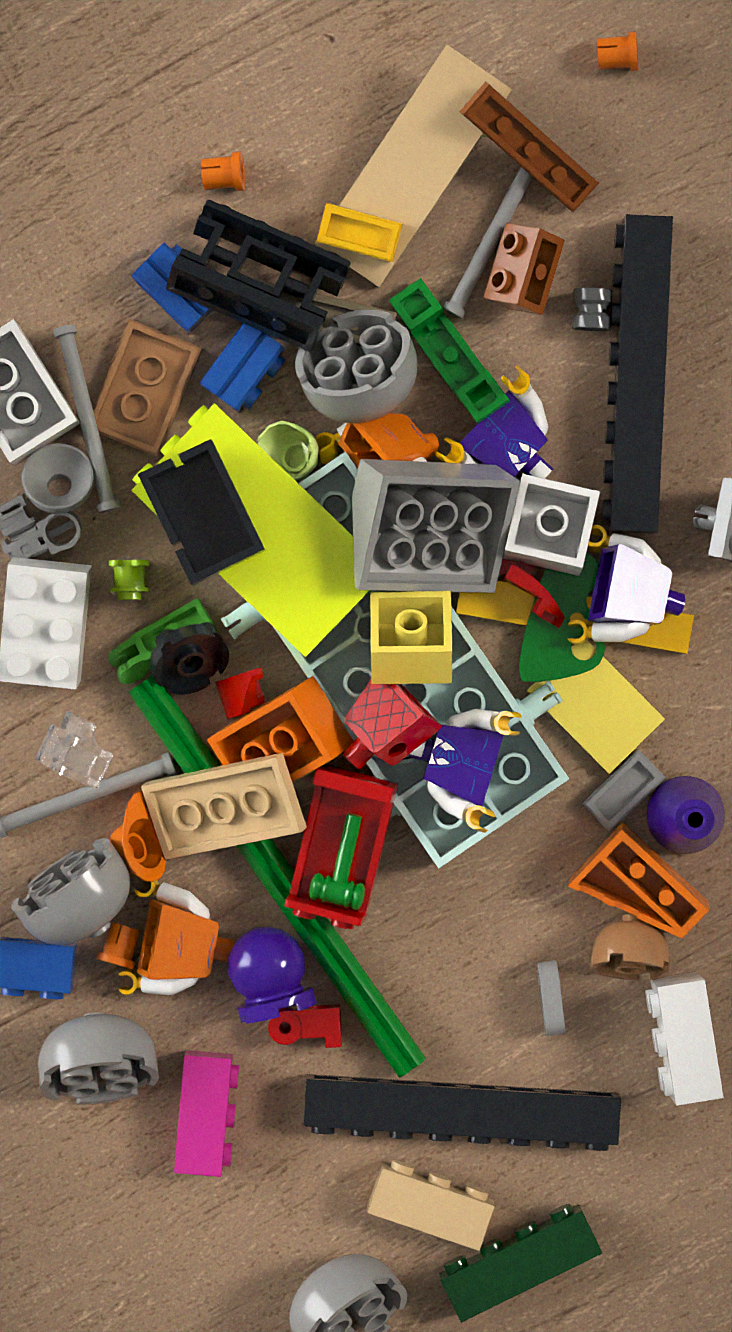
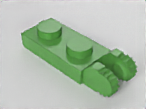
M196 598L131 635L130 639L118 645L117 648L114 647L108 653V661L113 668H117L118 672L116 674L122 684L135 683L136 680L144 678L148 669L150 670V656L153 649L157 646L155 643L156 637L161 632L209 622L213 625L214 623L200 599Z

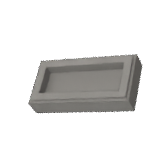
M637 749L582 804L610 832L666 777Z

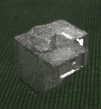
M67 710L60 727L54 724L50 725L35 760L62 776L97 790L113 757V753L96 743L94 736L95 724Z

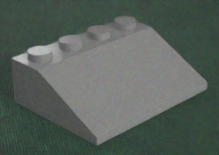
M360 459L352 495L355 588L358 590L495 593L520 481L497 465Z

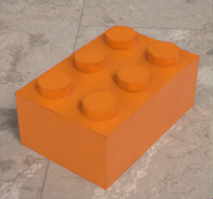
M314 675L231 722L207 739L222 765L283 753L292 782L333 760L354 742Z

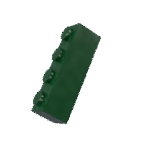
M570 1204L562 1205L549 1213L550 1219L538 1225L535 1221L525 1223L514 1230L515 1236L501 1242L500 1238L493 1239L481 1246L479 1254L468 1259L462 1255L443 1265L445 1270L439 1273L440 1281L460 1322L462 1323L603 1254L580 1205L573 1208Z

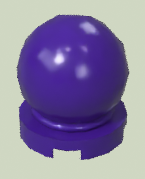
M255 927L243 933L235 942L227 957L228 975L235 990L247 998L244 1004L237 1007L241 1023L246 1022V1024L277 1018L280 1017L278 1009L297 1006L298 1011L317 1003L313 988L303 987L300 984L305 973L304 954L294 937L280 928Z

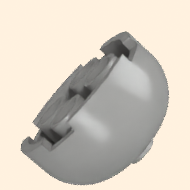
M356 310L333 317L334 324L319 333L311 353L299 348L295 360V369L306 397L320 413L339 422L364 423L387 415L406 399L417 376V355L407 327L393 320L390 313L380 310ZM360 327V329L356 331H352L349 328ZM353 335L360 336L359 341L365 355H360L357 347L360 345H356Z
M109 839L95 840L92 844L95 849L88 852L86 850L79 852L78 849H75L65 855L27 885L29 887V894L24 900L21 897L14 899L11 909L33 937L51 945H68L89 936L95 938L110 927V921L118 914L127 900L130 890V875L126 863Z
M94 1012L69 1020L55 1028L47 1036L39 1052L38 1072L40 1091L43 1096L53 1101L60 1099V1095L76 1098L77 1104H99L123 1100L138 1095L137 1087L145 1083L154 1086L159 1079L156 1050L150 1035L138 1023L123 1016ZM96 1066H99L100 1076L106 1080V1085H98Z
M364 1254L340 1256L317 1268L300 1285L290 1307V1328L292 1332H355L351 1327L352 1319L348 1315V1312H350L365 1332H387L391 1327L385 1323L396 1308L398 1310L404 1309L407 1302V1291L391 1269L377 1258Z

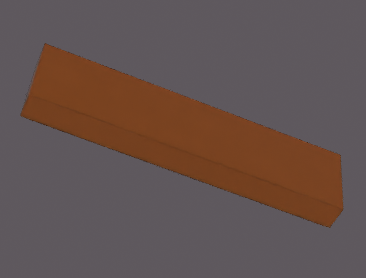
M486 81L459 111L571 212H574L599 184Z

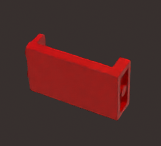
M324 764L318 767L313 780L315 788L306 822L307 828L304 830L290 893L285 900L284 906L293 909L292 913L301 918L315 919L316 915L331 919V924L336 927L354 929V925L361 926L367 917L399 783ZM347 813L362 816L348 881L352 880L354 884L363 883L365 887L364 901L358 910H354L351 906L345 908L341 905L321 902L320 899L312 900L309 894L310 884L315 874L320 873L324 877L327 875L333 876Z

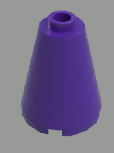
M679 776L668 779L655 789L648 801L647 823L649 831L655 840L669 851L679 854H692L702 851L718 838L723 828L725 812L721 797L709 783L700 778ZM692 812H696L695 821L689 825L687 821L688 816Z

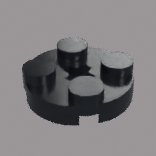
M204 622L161 632L156 637L155 643L157 646L151 653L149 663L150 670L160 687L161 685L167 687L168 691L173 694L185 695L205 689L211 684L209 678L215 675L217 671H219L220 675L224 672L229 662V650L212 623ZM188 657H191L189 663L183 662Z

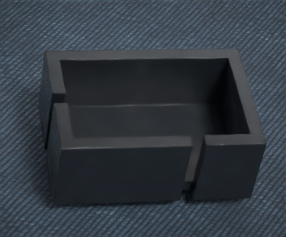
M212 439L178 454L183 463L179 467H176L174 461L170 458L138 474L171 544L175 546L182 543L184 549L181 548L175 551L190 584L193 586L266 551Z

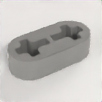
M557 961L537 962L545 1035L565 1034Z

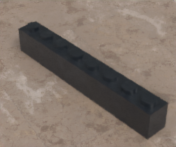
M626 214L622 224H616L614 248H621L620 264L614 263L612 286L619 287V303H612L611 326L617 327V342H610L609 366H615V382L608 381L607 405H614L613 421H606L605 444H612L611 460H604L603 483L610 484L609 499L602 500L601 522L608 523V532L658 533L673 216Z
M307 1074L303 1126L311 1127V1132L316 1134H334L335 1128L350 1129V1135L361 1137L374 1136V1131H390L389 1137L396 1139H412L413 1133L429 1134V1140L452 1141V1135L468 1136V1142L489 1144L491 1143V1138H506L507 1144L514 1146H530L531 1140L546 1141V1146L550 1148H569L570 1142L585 1143V1149L607 1151L609 1150V1145L619 1144L621 1097L619 1093Z

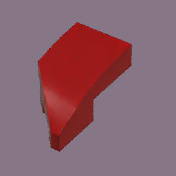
M512 564L503 580L537 598L530 613L560 628L565 617L555 600L536 579Z
M261 667L215 682L227 719L251 712L250 708L265 703V697L259 680L263 679Z

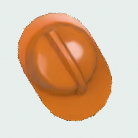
M141 790L134 793L128 801L124 823L113 831L109 840L126 863L129 875H136L143 881L154 882L163 875L166 860Z

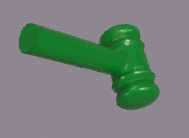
M347 813L333 876L327 875L324 877L320 873L314 875L309 889L312 900L320 899L321 902L333 903L345 908L351 906L354 910H358L361 907L365 897L364 884H354L352 880L348 881L362 820L361 815Z

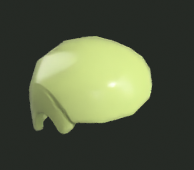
M279 421L268 425L258 437L257 444L296 482L306 479L318 464L319 447L312 433L301 425Z

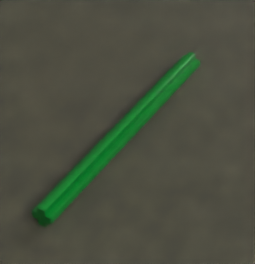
M153 675L128 692L184 773L220 766L167 689L162 685L160 687ZM272 838L236 845L398 1077L406 1075L413 1068L424 1062L426 1057L329 919L316 915L315 919L301 918L292 913L293 909L284 906L285 900L290 893L295 871Z

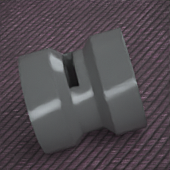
M575 288L573 291V302L577 305L579 312L572 317V329L610 331L611 317L605 311L608 310V306L612 303L613 290Z

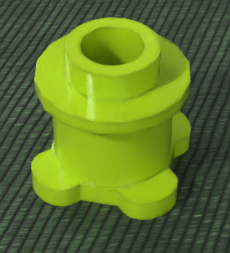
M109 560V567L114 568V588H110V592L118 593V600H141V592H149V588L145 587V567H150V561Z

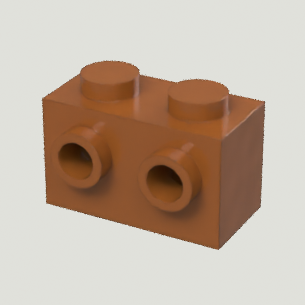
M506 223L484 299L507 309L543 315L565 240L541 228Z

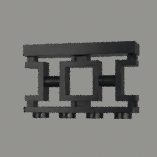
M207 200L203 206L202 214L197 219L193 234L208 240V243L201 256L182 248L171 267L166 290L311 353L328 314V311L316 307L312 303L319 289L336 297L338 296L345 282L351 262L334 252L326 251L310 244L298 236H292L269 226L261 220H255L239 213L227 205ZM221 238L241 246L238 254L218 246ZM247 258L281 272L274 288L240 273ZM210 260L229 267L227 276L207 268ZM293 270L312 277L311 285L291 278ZM284 291L302 299L300 308L279 299L282 292Z

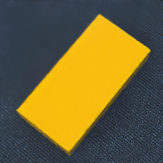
M326 203L316 242L393 262L403 223Z

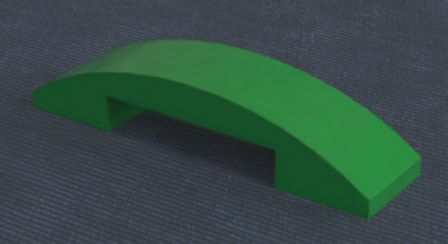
M421 278L389 299V303L426 357L477 424L510 402L490 372L484 368L446 316L442 306Z

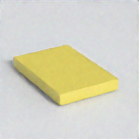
M588 640L583 645L577 646L572 644L571 646L573 655L579 660H588L596 652V648ZM604 657L600 664L590 671L567 678L551 680L550 682L555 690L542 698L544 701L558 692L563 702L558 703L547 712L608 774L665 720ZM547 681L534 682L526 691L531 694Z

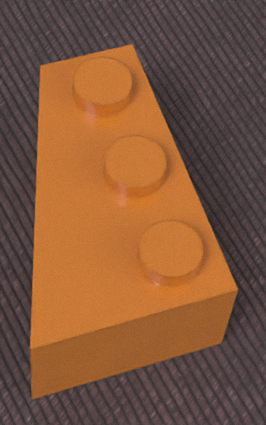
M624 822L571 875L568 882V887L577 891H583L602 900L603 903L609 906H615L633 914L636 918L681 939L709 911V901Z

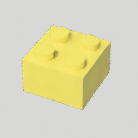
M451 591L370 592L371 684L452 683Z

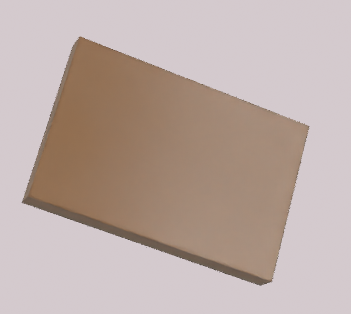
M129 319L93 408L99 434L159 458L160 450L166 442L202 348Z

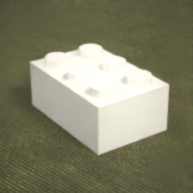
M13 319L0 327V448L9 462L16 465L32 455L36 450L48 445L78 426L80 421L19 324Z
M19 557L11 559L8 563L0 646V681L77 689L82 674L92 565Z
M697 972L650 980L652 989L645 990L649 1014L652 1013V1017L657 1018L658 1028L651 1029L654 1050L658 1052L659 1057H663L664 1067H658L661 1091H664L665 1096H670L676 1106L724 1098L705 979Z

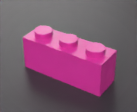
M190 1050L185 1052L174 1173L221 1177L223 1166H231L233 1143H225L226 1127L234 1128L236 1104H229L230 1088L237 1089L239 1078V1065H232L233 1054Z

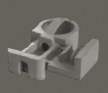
M24 493L0 505V530L4 537L9 536L11 539V543L7 538L3 540L1 547L4 553L9 555L10 559L13 557L32 559L48 550L54 555L61 550L74 546L82 535L83 526L81 519L72 511L59 514L51 513L46 518L38 521L35 526V517L29 518L23 507L27 505L25 501L27 498ZM20 504L21 507L3 515V511L6 512ZM67 516L72 519L48 532V525L55 517ZM76 526V535L69 543L61 544L52 539Z

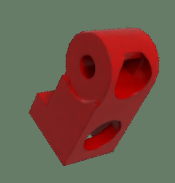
M340 1004L314 1005L298 1011L297 1007L278 1009L280 1017L270 1019L269 1035L278 1044L289 1045L299 1038L325 1037L326 1048L342 1047Z

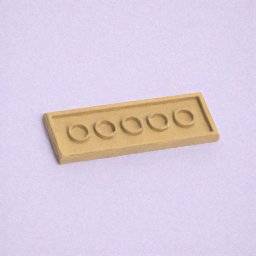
M447 44L339 205L403 223L394 261L381 260L316 241L315 244L326 251L334 252L340 257L351 262L350 268L380 287L484 134L459 111L485 81L505 99L508 98L513 89Z

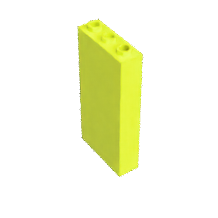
M215 403L210 409L203 405L189 419L188 423L192 427L182 438L175 434L162 447L160 452L164 457L156 465L171 458L176 467H179L183 463L178 454L209 439L213 440L266 550L219 573V575L299 652L307 657L370 591L355 588L353 535ZM147 463L132 479L137 485L131 491L157 515L138 476L139 473L153 467L150 463Z

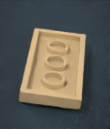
M283 753L152 780L141 786L165 860L296 834L307 828Z

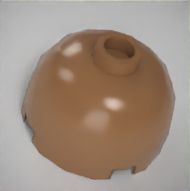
M626 914L622 916V921L610 923L599 932L592 949L591 969L597 968L598 974L616 979L638 980V975L650 973V980L661 979L670 974V947L666 937L657 927L645 923L633 914Z

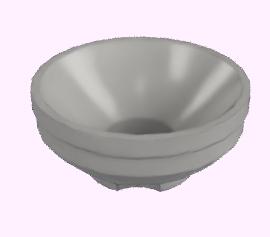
M59 443L41 447L27 459L23 466L22 485L25 494L32 504L45 512L59 514L73 511L80 507L92 492L94 474L91 462L82 451L71 445ZM57 478L66 479L71 483L70 491L63 496H55L48 491L49 484Z

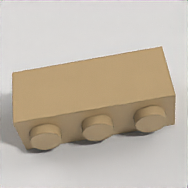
M392 1160L391 1165L382 1162L367 1206V1213L480 1251L495 1207L493 1199L488 1198L489 1192L471 1185H467L465 1190L451 1186L452 1180L440 1174L430 1172L429 1176L425 1177L413 1173L415 1167L398 1160Z

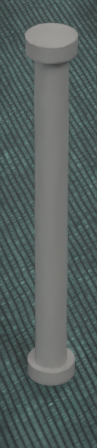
M520 167L450 302L445 301L442 306L443 310L455 317L463 319L466 313L463 309L502 237L505 224L511 220L533 178L522 167Z
M66 325L54 329L53 335L60 342L87 453L93 468L94 480L100 504L97 505L98 512H110L120 509L122 506L120 499H115L74 337L77 334L76 325Z
M169 752L161 755L162 759L9 815L3 817L0 815V838L8 836L7 832L158 776L167 773L169 777L173 776L177 772Z

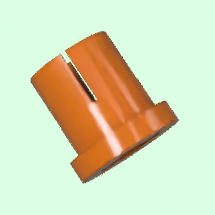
M636 31L628 32V36L597 38L599 70L630 68L631 72L639 71Z
M241 151L232 152V156L201 159V177L204 190L235 188V191H245V165Z
M111 922L102 952L98 951L96 959L133 970L136 962L132 961L141 931Z

